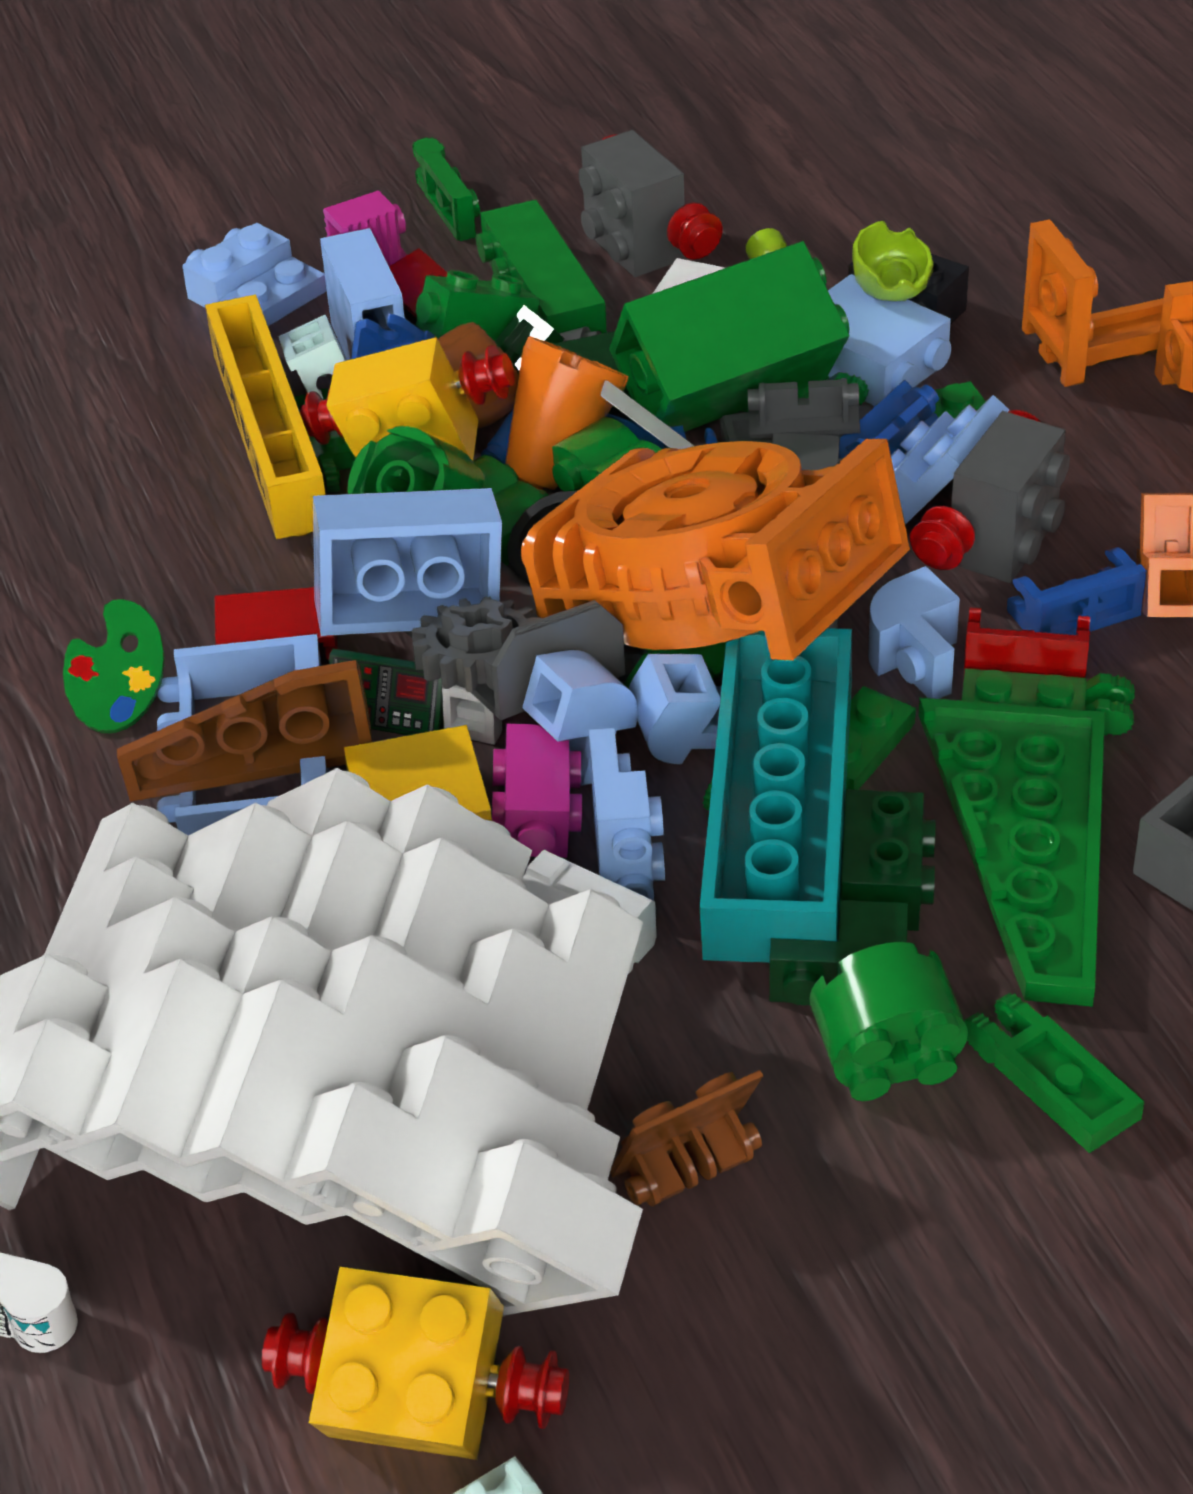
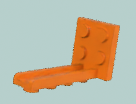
M1048 219L1030 223L1022 331L1025 335L1036 333L1042 341L1039 344V353L1047 364L1058 362L1061 366L1060 382L1063 386L1067 387L1084 383L1086 366L1130 355H1142L1148 351L1157 350L1164 298L1091 314L1093 298L1098 294L1097 275L1091 266H1087L1075 251L1071 240L1065 238L1054 223Z

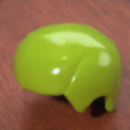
M877 221L860 230L853 243L852 259L855 280L866 294L885 301H905L912 299L926 288L933 273L932 255L930 248L916 237L915 232L911 228H907L903 232H893L889 230L885 221Z

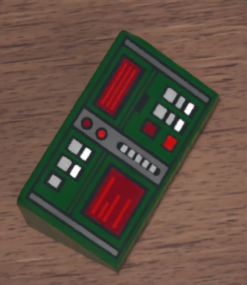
M332 649L329 656V664L356 660L360 665L372 730L414 735L444 728L441 678L426 681L424 679V671L416 670L415 662Z

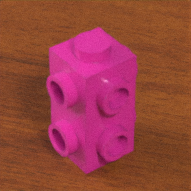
M507 724L506 749H493L492 786H505V792L492 793V821L504 826L512 838L532 850L530 857H537L543 850L559 857H567L569 832H581L582 794H570V788H580L581 751H569V740L557 742L540 724Z

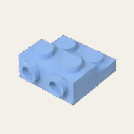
M257 222L242 229L234 228L230 230L223 242L214 247L193 251L188 256L186 263L182 265L188 299L205 308L206 304L256 294L267 326H270L327 291L325 274L292 257L290 240Z
M994 395L977 411L969 404L955 419L945 411L930 427L921 420L900 443V446L907 452L904 454L900 449H897L891 455L905 525L953 479L956 469L1002 411H1009Z
M614 728L589 730L593 812L599 875L654 901L653 881H665L662 842H651V836L663 835L661 797H648L645 771H631L629 753L617 754Z

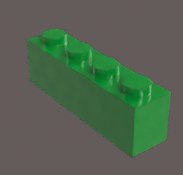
M536 199L480 212L482 233L476 234V246L481 261L483 263L489 262L493 275H507L523 281L522 288L540 298L537 316L558 333L586 326L590 331H600L602 334L607 333L604 299Z

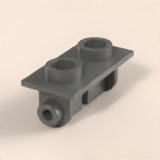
M841 378V380L808 381L809 398L798 399L797 382L758 383L759 388L748 389L750 439H773V433L813 435L860 433L858 411L859 386L858 383L847 384V378Z

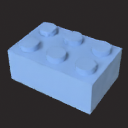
M492 488L313 496L314 601L321 636L412 631L413 628L421 627L420 618L423 615L438 617L437 607L440 605L447 607L452 605L459 606V599L464 598L470 601L471 605L480 604L484 597H491L492 600L500 602L502 520Z

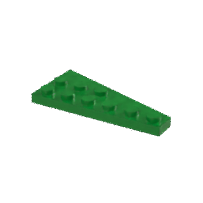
M919 697V719L1024 1001L1093 1007L1096 978L1105 712Z

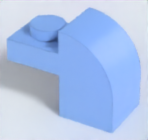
M927 566L889 581L874 595L870 605L868 658L877 676L898 668L902 677L908 683L914 684L927 698L940 699L952 693L954 648L951 645L957 643L960 598Z
M566 650L536 655L522 708L557 742L569 740V751H581V785L592 784L589 730L614 728L616 734L618 730L636 727L638 719L636 698L622 682L589 653L580 650Z
M648 654L630 683L629 690L635 696L638 705L637 721L651 754L663 762L682 764L691 749L716 748L722 686L714 685L701 654Z

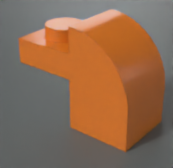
M1141 493L1140 549H1137L1136 564H1141L1147 570L1142 613L1147 617H1193V493Z

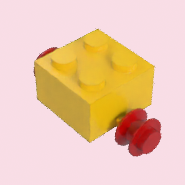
M437 337L336 363L327 399L323 400L315 391L309 392L306 395L305 405H302L300 408V415L309 437L314 436L319 444L326 445L331 439V432L336 431L341 438L345 439L355 459L362 448L371 440L377 443L383 437L391 434L387 430L399 426H408L419 429L457 447L466 453L473 462L479 419L467 396L478 406L485 403L486 392L494 391L499 399H506L509 387L515 383L514 369L506 353L500 354L494 345H489L486 348L485 358L478 360L471 351L464 352L459 365V371L454 372Z
M339 1267L329 1320L326 1317H320L311 1331L299 1329L295 1313L288 1312L283 1317L280 1326L272 1325L269 1327L262 1350L263 1371L272 1372V1382L276 1389H283L291 1376L304 1378L307 1392L314 1394L309 1423L327 1437L474 1460L478 1459L488 1397H496V1405L506 1424H511L520 1410L535 1412L539 1428L545 1429L551 1414L562 1416L564 1413L570 1378L569 1369L558 1367L557 1352L553 1350L548 1353L540 1365L527 1363L523 1347L517 1345L505 1357L501 1366L494 1365L504 1306L491 1288Z

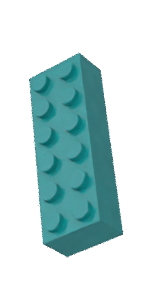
M827 628L793 661L771 659L765 631H758L726 642L699 907L703 960L770 963L771 938L838 941L852 688V629Z

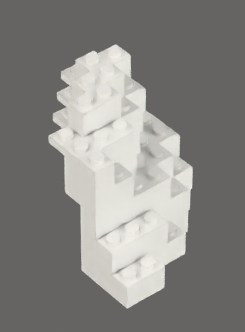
M336 768L270 800L267 806L254 803L190 835L168 824L167 817L160 811L134 803L101 820L44 956L0 975V1206L8 1210L15 1209L39 1149L46 1148L106 1180L145 1170L204 1202L245 1192L305 1225L348 1215L480 1287L491 1288L504 1306L502 1316L619 1295L643 1209L616 1194V1186L608 1180L620 1137L595 1123V1116L587 1109L643 926L641 920L620 908L619 902L614 897L600 891L589 889L552 904H548L527 891V887L522 880L532 850L512 838L504 826L480 818L461 806L458 799L450 792L441 788L431 787L428 784L390 801L372 790L368 782L361 776Z

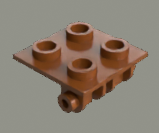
M761 1070L737 1080L734 1072L725 1073L701 1086L696 1091L698 1098L675 1109L671 1101H665L645 1110L634 1118L632 1122L635 1127L629 1136L621 1142L622 1149L611 1167L610 1174L612 1177H615L629 1170L632 1177L625 1179L624 1183L626 1191L635 1205L638 1206L647 1202L648 1205L653 1207L683 1192L685 1188L691 1189L697 1186L698 1176L695 1166L703 1178L710 1180L716 1177L717 1169L721 1174L753 1159V1151L762 1147L761 1136L752 1122L742 1125L738 1115L763 1078Z

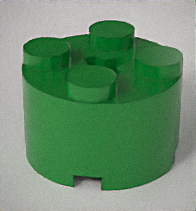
M408 426L389 429L387 432L391 434L383 437L377 443L371 440L365 445L353 463L348 480V494L482 489L484 486V475L481 469L474 465L466 453L428 433Z
M891 942L871 946L839 961L842 973L826 985L822 975L814 984L809 999L812 1012L834 1074L840 1083L849 1088L853 1099L857 1101L874 1100L883 1096L890 1089L891 1084L918 1079L924 1085L939 1084L956 1073L958 1067L955 1058L966 1044L968 1029L938 954L931 949L929 956L918 953L914 943Z

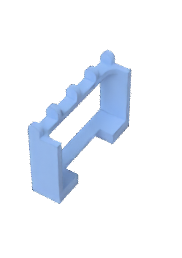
M317 634L174 649L177 676L163 678L157 696L163 702H179V712L162 714L157 720V731L194 715L195 700L236 696L291 671L322 666ZM325 756L300 759L301 785L330 772V767L327 768ZM190 791L176 796L161 798L157 803V810L167 817L169 823L176 822L178 830L190 835L254 803L267 806L270 800L278 796L196 805V791Z

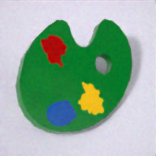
M124 599L111 600L104 605L103 616L108 635L107 641L103 646L94 647L81 639H72L67 646L64 658V688L76 717L84 725L99 733H117L136 724L147 713L156 699L162 684L165 668L162 636L155 620L145 608L133 601ZM135 636L138 639L137 648L132 652H126L122 648L125 637Z

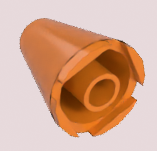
M528 336L522 351L505 464H508L515 471L519 481L526 482L536 489L543 490L548 488L555 490L558 485L552 472L554 465L552 446L599 419L606 417L613 405L600 395L604 381H609L623 392L629 376L597 361H591L579 356L568 349L533 336Z

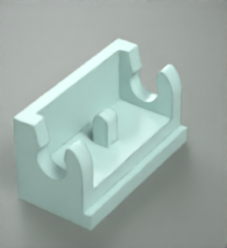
M326 315L278 336L290 370L297 371L307 393L315 391L322 399V392L316 386L318 377H325L327 373L333 375L334 365L347 361Z

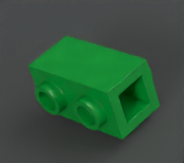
M449 270L446 277L426 275L423 292L419 295L416 303V326L423 331L428 330L435 335L434 338L437 337L438 339L461 324L474 322L480 325L491 339L495 341L523 306H526L537 315L540 298L522 288L523 281L507 275L494 274L492 281L478 280L477 276L458 270Z

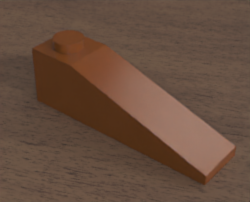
M356 660L291 671L118 748L117 759L130 802L300 773V759L325 756L327 768L346 765L344 747L373 742L369 709L360 665Z

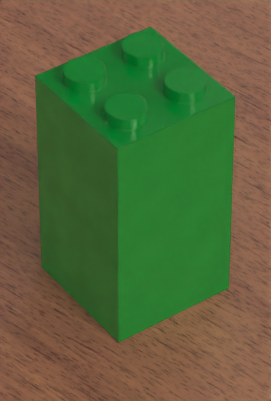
M801 241L625 303L609 350L619 372L629 376L626 387L631 398L667 426H683L684 431H688L718 420L724 415H731L748 409V389L759 388L758 383L797 382L798 390L808 387V381L826 380L850 336V328L844 309L839 304H834L826 288L827 279L821 262L818 258L811 257L805 242Z

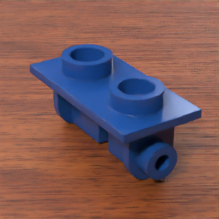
M903 380L859 420L860 433L844 434L840 438L839 458L846 457L865 439H887L891 455L897 449H900L905 454L907 451L900 446V443L921 420L930 427L939 418L934 413L936 411L935 404L939 401L936 391L929 385H923L921 388H912L906 380Z

